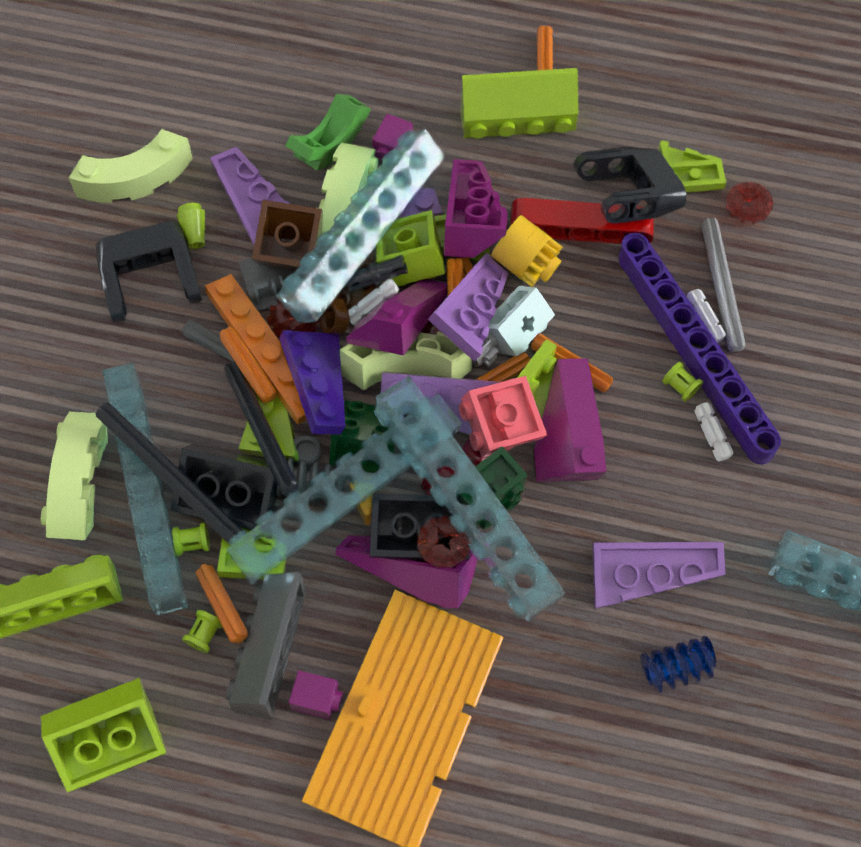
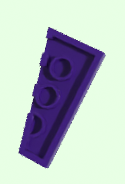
M283 330L279 339L311 433L341 434L345 428L339 334Z

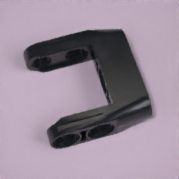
M627 146L586 151L578 155L573 163L575 171L583 180L595 181L629 176L638 189L615 192L602 202L601 212L610 223L658 218L685 206V187L658 149ZM621 158V162L616 167H608L612 160ZM590 161L595 162L590 170L582 171L584 164ZM642 200L647 202L644 208L636 209L638 203ZM621 203V207L616 212L608 213L612 205Z
M173 221L163 222L108 236L96 243L98 269L113 323L125 321L127 315L118 275L176 261L186 298L190 300V303L202 300L187 244L178 223Z

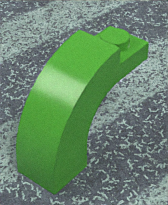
M336 94L319 126L307 135L290 136L285 146L294 151V157L316 170L324 169L335 162L333 161V155L341 143L351 144L371 108L350 95Z

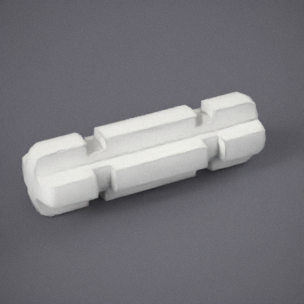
M392 279L384 281L379 286L380 289H374L358 303V306L355 305L348 310L349 321L354 326L387 301V298L390 299L398 293L399 288Z
M695 289L687 294V299L716 342L723 341L726 333L721 325H717L719 320L707 301L704 302L706 297L702 290Z
M706 402L696 406L694 413L698 421H702L700 426L710 447H714L712 452L716 460L724 461L729 459L733 455V450L729 442H725L727 437L718 418L713 416L715 411L712 405Z

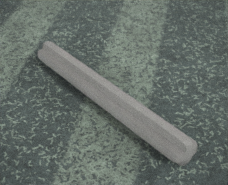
M707 218L703 220L701 228L722 324L726 333V342L730 352H739L744 350L746 343L719 223L716 218Z

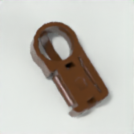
M320 274L317 278L318 282H313L310 286L320 326L325 333L343 334L348 328L350 316L344 300L339 297L334 282L336 276Z

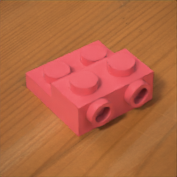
M526 376L469 390L461 398L462 402L459 404L460 415L464 421L469 420L473 431L469 436L470 444L474 451H480L482 458L490 456L501 446L508 451L514 446L543 439L547 436Z

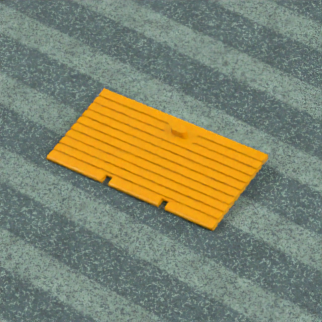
M395 590L301 802L401 847H419L442 792L441 789L431 785L433 779L436 776L446 781L471 720L470 715L461 712L464 704L473 708L476 707L504 637Z

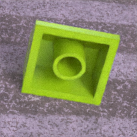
M432 210L375 225L377 264L398 257L401 254L404 257L403 262L406 261L408 274L391 278L397 286L445 274L442 247Z

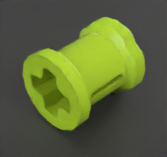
M681 362L675 364L662 379V383L665 385L669 384L682 395L681 399L684 402L690 400L704 383L701 379L696 380L684 369V364Z
M206 522L200 523L199 527L181 530L179 527H173V544L177 556H182L183 552L203 549L205 552L210 551V539Z
M198 610L195 614L197 619L188 635L183 636L182 641L202 653H208L210 650L208 645L217 629H221L222 625L214 615Z

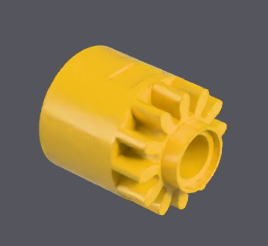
M520 215L506 231V235L500 239L491 253V257L529 286L533 287L539 279L546 283L562 262L557 258V255L563 246L524 216Z

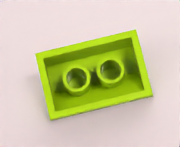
M140 678L41 716L42 739L67 793L166 753L152 706Z

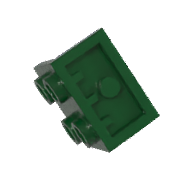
M345 400V428L341 434H331L329 464L331 466H343V468L391 476L395 444L403 422L404 412L388 406L381 407L365 404L361 401Z
M503 446L452 484L451 489L472 512L470 529L473 533L480 527L483 530L489 528L498 519L496 515L504 508L510 511L522 500L520 496L525 490L524 485L528 475Z

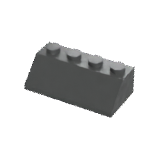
M301 573L265 575L263 585L258 584L253 599V603L257 604L254 616H248L245 625L248 631V638L245 648L240 647L235 661V667H239L236 680H230L226 692V699L230 700L229 705L235 712L270 720L273 718L306 596Z

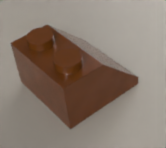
M262 199L252 260L262 266L292 271L299 270V272L305 271L306 273L317 275L322 248L323 210Z

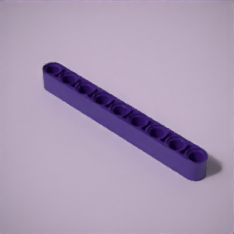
M639 233L626 235L622 241L618 256L621 267L695 379H701L704 382L701 388L747 457L756 464H767L772 460L781 445L779 433L647 238ZM629 250H634L637 252V254L629 252ZM644 273H650L653 277L646 276ZM659 296H665L669 300H663ZM675 320H682L686 324H679ZM696 343L700 345L702 348H695L691 344ZM707 368H714L718 373H712ZM723 392L732 393L735 398H729ZM740 417L749 418L752 424L743 422ZM757 442L765 443L769 450L762 449Z

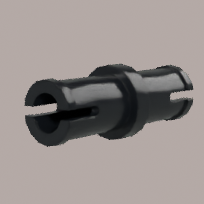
M401 254L398 257L378 264L374 261L369 263V267L345 274L346 285H350L348 290L352 293L373 284L380 286L387 279L408 274V267L406 261L403 262V255Z

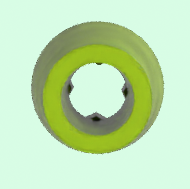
M199 203L181 205L178 207L176 218L185 236L188 248L199 249L204 247L205 211Z

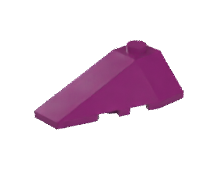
M453 159L445 222L444 256L474 258L506 235L507 210L501 206L499 202L500 196L497 191L493 190L491 178L482 161Z
M423 279L385 301L361 319L347 336L346 342L404 356L428 323V318L448 295L447 283L430 279Z
M588 358L557 359L545 410L542 415V422L547 436L537 440L533 450L536 482L598 480L607 471L604 440Z
M348 535L335 548V555L428 603L438 604L442 608L457 609L469 593L480 553V545L470 543L469 561L370 558L371 536Z

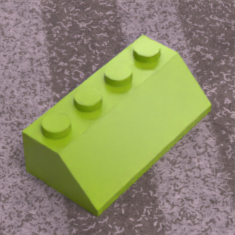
M577 68L462 75L460 111L463 137L480 139L488 136L508 137L518 134L537 135L548 132L566 133L568 131H576L578 119Z
M93 555L77 565H60L52 569V572L41 576L36 574L22 577L18 583L8 586L0 584V639L124 601L115 565L108 555Z

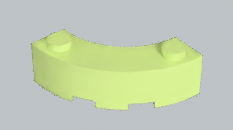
M161 129L148 145L126 156L100 159L82 155L69 176L76 197L88 201L112 203L113 199L131 198V200H135L154 193L153 189L167 181L171 183L189 165L193 157L188 138Z
M341 143L333 155V161H337L336 165H332L331 170H327L321 189L322 193L326 194L325 199H322L319 205V209L323 210L322 248L344 253L350 245L355 244L358 229L354 227L359 204L371 175L375 176L377 171L378 159L374 158L375 149Z
M437 331L436 335L420 333L404 356L348 344L340 349L342 376L362 390L382 381L383 372L463 378L472 371V359L440 331Z
M69 411L64 422L58 423L57 441L48 481L47 502L41 512V524L46 525V538L86 540L94 526L95 485L90 484V481L93 478L95 467L100 465L104 449L108 443L107 427L96 417V413Z

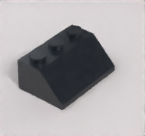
M197 444L183 447L178 468L239 527L264 532L277 499V483L266 460ZM173 492L170 511L200 517L180 496Z
M373 493L370 558L469 561L471 511L458 496Z

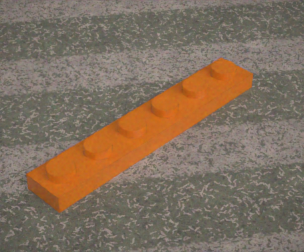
M227 275L205 285L206 295L227 325L233 327L276 389V395L298 425L306 421L307 418L282 345L233 275Z

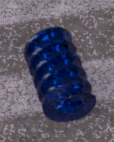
M705 635L701 637L700 642L694 638L690 639L688 646L683 642H679L676 644L675 649L672 646H665L663 653L654 649L651 651L650 657L646 653H641L640 655L644 675L649 684L653 685L659 694L663 692V682H666L670 689L674 690L676 688V678H679L684 686H688V675L690 674L697 683L701 682V671H704L709 679L714 677L713 668L716 667V655L711 640Z

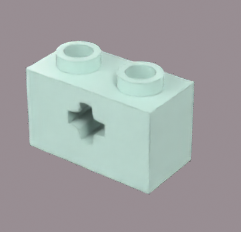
M518 286L498 307L494 317L490 320L489 332L499 343L497 347L499 354L518 356L528 348L531 340L537 334L543 332L548 325L547 323L555 316L537 287Z

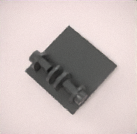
M252 258L238 261L250 301L258 312L312 297L305 271L299 272V270L292 271L258 265Z

